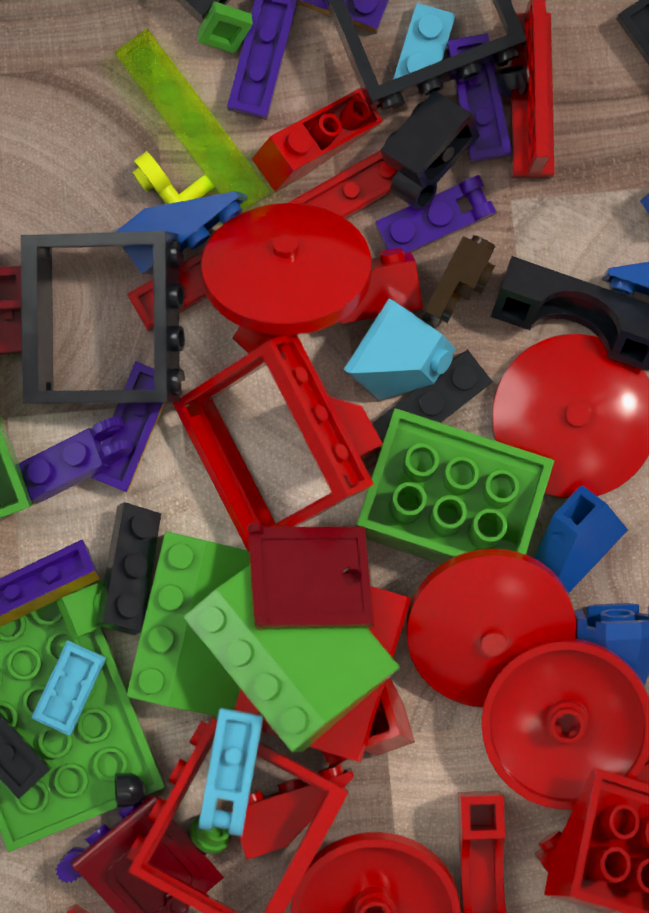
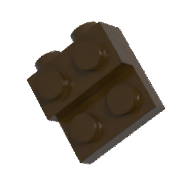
M473 235L471 239L465 236L462 237L422 317L425 323L436 329L440 320L448 323L460 297L469 300L473 291L479 294L482 293L495 268V265L488 262L495 249L494 244L476 235Z

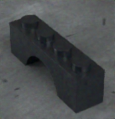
M511 256L490 317L527 330H531L538 323L550 319L573 321L590 329L600 338L606 348L608 358L645 371L649 370V303Z

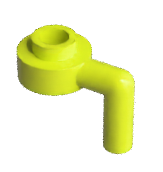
M147 151L133 161L137 166V169L132 172L136 180L146 192L153 188L165 204L201 198L215 188L204 174L178 194L164 171Z

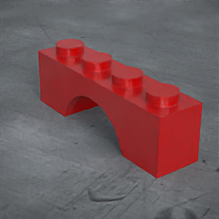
M500 791L457 792L462 913H506L503 863L505 842L504 795Z

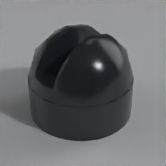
M509 66L495 72L498 89L504 96L512 98L511 90L518 89L520 96L528 90V66Z
M115 773V800L117 808L131 807L138 804L145 794V785L142 779L133 773Z

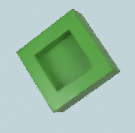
M214 1L197 30L198 42L235 54L253 25L252 14Z

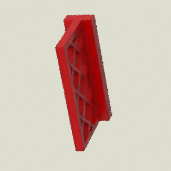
M529 0L525 13H516L527 42L523 52L519 53L521 57L510 61V66L526 65L529 71L528 90L522 96L519 95L518 89L511 90L512 178H553L555 166L551 13H546V0Z

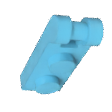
M220 708L199 829L212 831L213 827L228 829L231 835L242 836L263 715ZM218 798L234 801L233 811L216 810Z

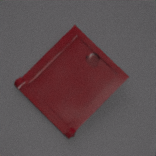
M260 523L248 525L255 629L373 627L365 527H263Z
M154 794L148 797L146 801L80 856L70 862L73 870L82 875L115 913H187L190 907L173 896H169L167 901L164 902L168 893L128 872L133 861L126 857L138 835L147 838L154 825L153 822L148 820V816L159 798ZM172 819L149 862L207 893L224 877L206 855L196 847L178 823Z

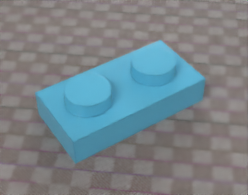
M416 3L393 80L442 61L456 14Z

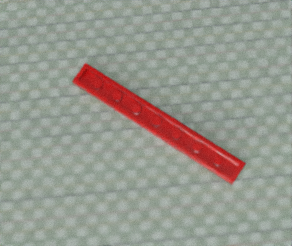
M378 151L288 203L317 206L347 219L391 194V182L398 171L386 164L381 151ZM204 250L184 261L182 266H179V283L184 288V305L182 309H179V314L208 298L203 286L201 267ZM152 279L127 293L147 331L154 328V282Z

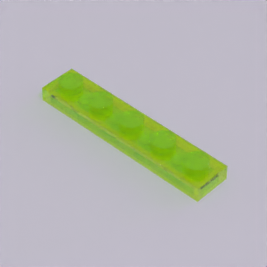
M148 28L114 52L117 59L219 194L234 191L245 193L248 199L240 205L243 209L241 213L248 211L270 195L268 187Z

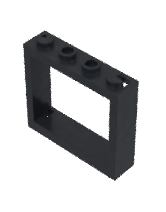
M324 0L370 112L380 108L382 111L389 108L394 110L405 103V98L420 93L421 97L429 96L434 90L438 92L443 89V83L458 78L459 82L470 80L482 73L481 68L493 63H497L498 67L508 65L509 61L521 57L519 53L523 52L527 42L511 0H492L507 35L379 85L344 0Z
M168 231L21 235L23 403L180 402V394H182L181 381H185L184 371L180 368V351L184 349L185 334L183 327L179 326V309H182L184 305V288L179 283V266L183 264L184 254H180L178 234ZM153 246L155 390L54 391L52 248Z

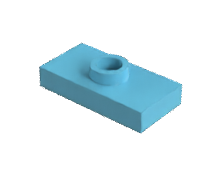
M67 640L33 713L32 719L71 736L107 657Z

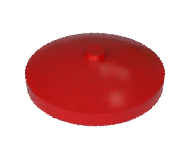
M271 204L248 210L224 223L209 239L204 249L201 263L204 290L213 307L226 319L238 326L270 335L311 333L341 321L351 314L363 301L371 282V253L361 232L344 217L327 209L307 204Z
M564 334L542 340L526 349L512 362L497 386L491 414L494 440L554 460L545 495L569 499L581 485L596 496L606 494L632 478L649 456V378L642 369L608 358L606 348L599 337L586 334Z
M482 549L467 552L453 557L438 566L424 579L416 590L410 602L406 619L409 653L421 677L441 695L464 705L482 708L492 681L512 657L524 649L544 641L564 638L576 639L577 628L570 596L556 574L543 563L528 555L505 549Z
M564 638L532 645L512 657L497 673L489 687L484 701L481 727L486 753L500 778L520 796L547 808L573 810L592 768H599L633 780L638 777L649 757V695L634 669L619 655L599 644L585 640Z
M366 832L339 839L323 848L314 856L291 899L290 913H461L459 894L451 873L441 859L431 850L415 840L401 835L385 832Z

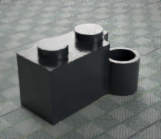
M435 90L424 102L419 103L414 108L409 119L398 131L393 132L387 138L384 146L380 149L386 164L398 171L390 187L391 192L417 210L426 208L432 202L436 195L437 183L479 137L472 113Z

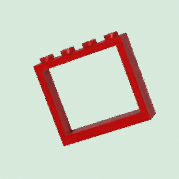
M283 335L267 341L182 396L180 402L172 403L248 552L249 524L260 523L263 527H298L374 485L298 335ZM266 365L331 490V493L275 523L212 400Z
M213 716L209 724L202 720L189 741L196 748L188 762L181 758L168 780L175 785L167 800L162 797L158 798L148 816V820L154 823L147 838L138 835L126 858L133 861L128 872L202 913H240L149 862L214 743L218 718ZM259 741L258 757L326 793L263 913H284L349 792L348 789Z

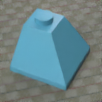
M388 299L344 368V371L374 398L381 401L434 384L439 375L449 368L456 348L443 334L395 301Z

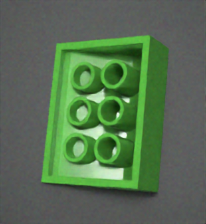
M395 408L371 478L374 485L367 490L356 527H365L367 540L440 564L458 555L482 549H505L526 555L554 460Z
M165 531L126 697L217 717L219 716L220 708L234 710L241 688L184 619V616L215 589L250 565V552Z
M250 565L215 589L184 616V619L292 752H303L401 668L367 627L255 629Z

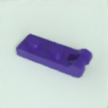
M480 175L473 176L452 188L436 194L432 202L422 210L409 206L375 221V226L386 250L402 248L404 253H412L495 215L497 211L492 201L487 202L482 191L485 185ZM468 197L473 209L462 214L456 201Z

